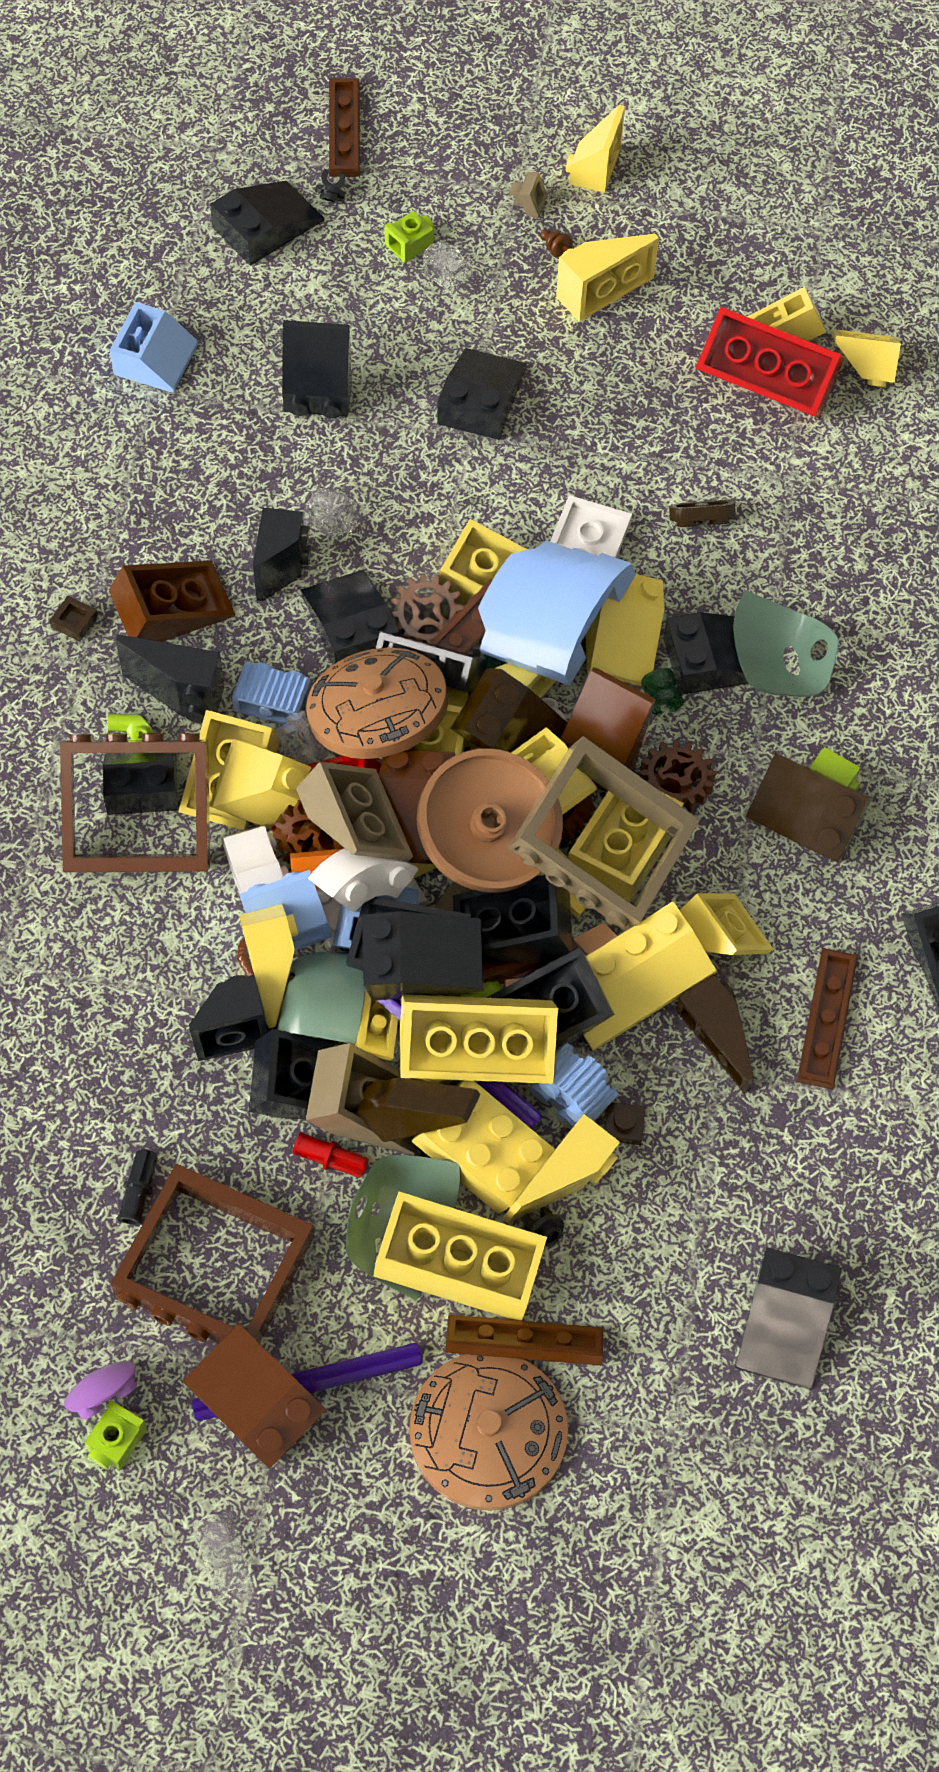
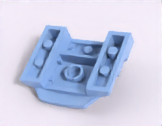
M547 540L536 549L512 553L494 577L478 607L486 630L480 647L481 653L570 686L586 659L580 644L607 598L618 602L621 601L636 575L632 563L604 553L597 556L577 548L570 549Z

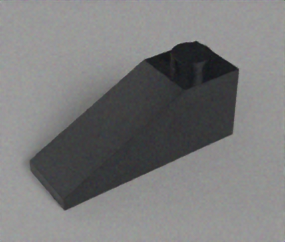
M384 632L379 633L376 649L401 648L424 655L439 667L444 676L446 687L463 692H473L488 664V659Z

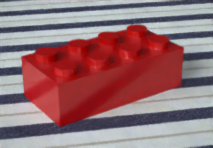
M720 306L696 369L820 418L845 357L837 352Z

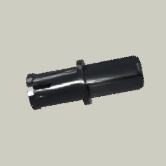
M141 1149L135 1154L129 1179L123 1183V1188L126 1190L120 1212L117 1216L118 1221L121 1223L140 1226L142 1223L141 1219L147 1197L153 1193V1188L150 1185L158 1159L157 1154L153 1151Z

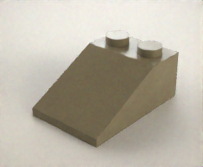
M319 762L296 788L307 817L352 855L406 861L413 857L376 769Z
M352 1043L318 1050L306 1121L331 1134L400 1153L414 1155L417 1149V1145L412 1142L416 1135L383 1142L356 1113L364 1098L363 1093L369 1085L376 1081L382 1082L397 1077L401 1078L400 1070Z

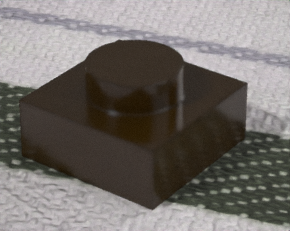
M67 596L49 620L52 629L80 642L98 618L97 609Z
M611 1102L607 1106L605 1131L620 1143L641 1145L645 1106Z

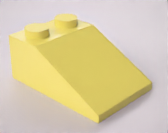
M656 234L591 241L584 242L574 249H568L559 257L557 299L580 322L654 279L659 237Z
M469 519L440 569L439 584L443 585L447 581H451L452 584L448 589L450 593L460 592V595L454 600L466 605L490 579L493 581L502 565L512 553L528 549Z
M636 574L620 602L609 598L606 599L585 634L587 673H590V670L596 667L622 682L638 686L651 685L664 615L662 580Z
M206 710L200 731V740L208 739L209 804L232 740L236 739L277 753L282 731ZM195 753L178 811L196 817ZM209 807L210 821L240 830L247 829L249 821Z
M583 1114L502 1219L510 1223L527 1213L534 1212L541 1207L583 1189L590 1180L597 1184L618 1157L612 1152L620 1142Z

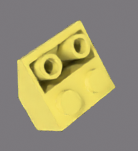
M546 727L511 753L533 764L549 781L567 753L568 748ZM577 768L558 797L562 815L597 790L590 777Z

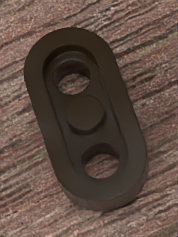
M731 500L685 502L669 506V518L671 521L676 522L677 527L696 526V521L709 520V524L722 525L729 523V518L736 516L735 501Z

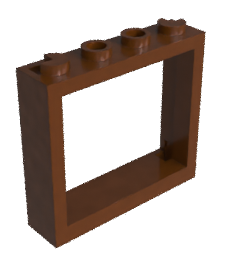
M81 733L69 734L70 740L60 742L63 872H208L210 869L208 739L200 740V733H178V740H164V733H143L142 740H128L127 733L106 734V740H91V734ZM73 753H195L196 853L76 854Z
M175 1164L110 1283L114 1295L117 1296L116 1300L126 1304L127 1308L136 1310L140 1306L151 1311L150 1316L163 1325L171 1326L175 1322L186 1327V1334L201 1342H206L207 1338H210L219 1343L234 1328L131 1280L177 1193L181 1192L292 1242L246 1330L260 1344L315 1237L314 1227L312 1224L179 1164Z

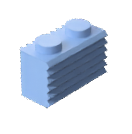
M245 662L232 695L233 711L300 728L306 712L307 698L312 688L311 679L297 671L284 673L282 670L277 671L265 663L250 664Z

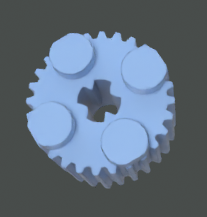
M566 1042L555 1052L553 1084L534 1083L530 1090L539 1101L545 1104L550 1102L559 1110L556 1114L558 1120L569 1129H572L583 1114L594 1121L619 1093L614 1087L610 1090V1086L606 1084L605 1079L609 1075L606 1069L601 1067L600 1063H597L589 1055L585 1059L580 1058L572 1052L574 1047Z

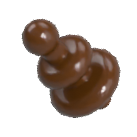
M547 229L542 230L540 233V238L546 241L547 249L551 250L552 256L557 259L565 251L572 248L573 240L566 233L561 234L558 231L551 233Z

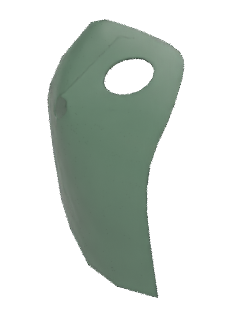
M744 590L736 608L733 631L739 663L746 681L757 691L772 695L809 697L823 692L829 685L838 650V637L836 633L827 625L811 616ZM819 640H825L828 645L826 655L820 660H814L811 656L813 645ZM792 646L796 651L800 668L799 675H792L787 670L783 660L785 648Z
M349 951L310 953L292 961L289 974L295 972V977L289 981L288 975L276 1024L277 1030L356 1044L365 989L363 986V971L346 965Z
M390 1155L374 1162L350 1206L346 1234V1253L349 1259L369 1276L417 1301L422 1291L373 1276L376 1263L375 1240L385 1235L398 1191L455 1209L460 1185L459 1164L453 1161L410 1155ZM365 1195L366 1203L361 1216L356 1219L357 1205L362 1196ZM376 1202L380 1205V1210L377 1215L372 1216V1208Z

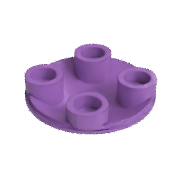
M130 1361L116 1362L91 1372L80 1380L67 1395L64 1401L65 1408L71 1412H78L81 1419H88L96 1415L102 1409V1404L114 1396L121 1398L128 1395L137 1386L133 1378L136 1371L134 1363Z

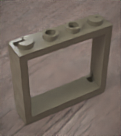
M583 736L568 749L508 846V849L523 858L522 863L534 866L544 873L550 883L557 887H563L575 895L576 900L581 905L593 908L602 914L607 923L610 925L616 924L624 931H627L642 921L700 820ZM576 768L673 837L634 905L535 836Z

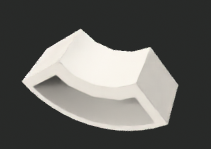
M261 825L220 837L239 894L247 892L254 885L270 884L281 880L289 873L286 866L280 867L279 861L274 852L278 851L276 849V839L273 837V831L266 832L265 826Z
M344 848L322 862L308 879L355 913L363 903L376 896L389 895L398 898L419 869L406 860L352 855Z

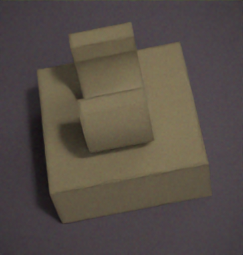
M527 172L524 182L512 183L509 190V195H517L514 205L523 207L527 216L539 218L548 195L539 172Z

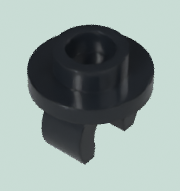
M324 169L321 176L323 185L317 184L315 191L320 194V199L337 203L338 198L344 199L346 192L341 190L345 184V174L340 173L339 181L332 184L327 180L329 170Z
M545 1206L540 1208L541 1219L538 1221L532 1219L528 1213L525 1214L523 1221L524 1230L547 1237L545 1243L547 1247L558 1242L564 1229V1221L559 1215L552 1214L551 1210Z

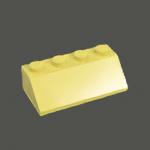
M673 901L641 921L638 925L633 926L586 956L615 1015L583 1036L594 1051L717 973L716 968L693 929Z
M402 994L400 1077L553 1084L558 1008L552 1000Z

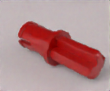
M304 1132L299 1133L293 1147V1155L323 1165L325 1170L331 1167L357 1178L364 1176L369 1163L367 1157L338 1147V1142L336 1141L329 1143L307 1135Z

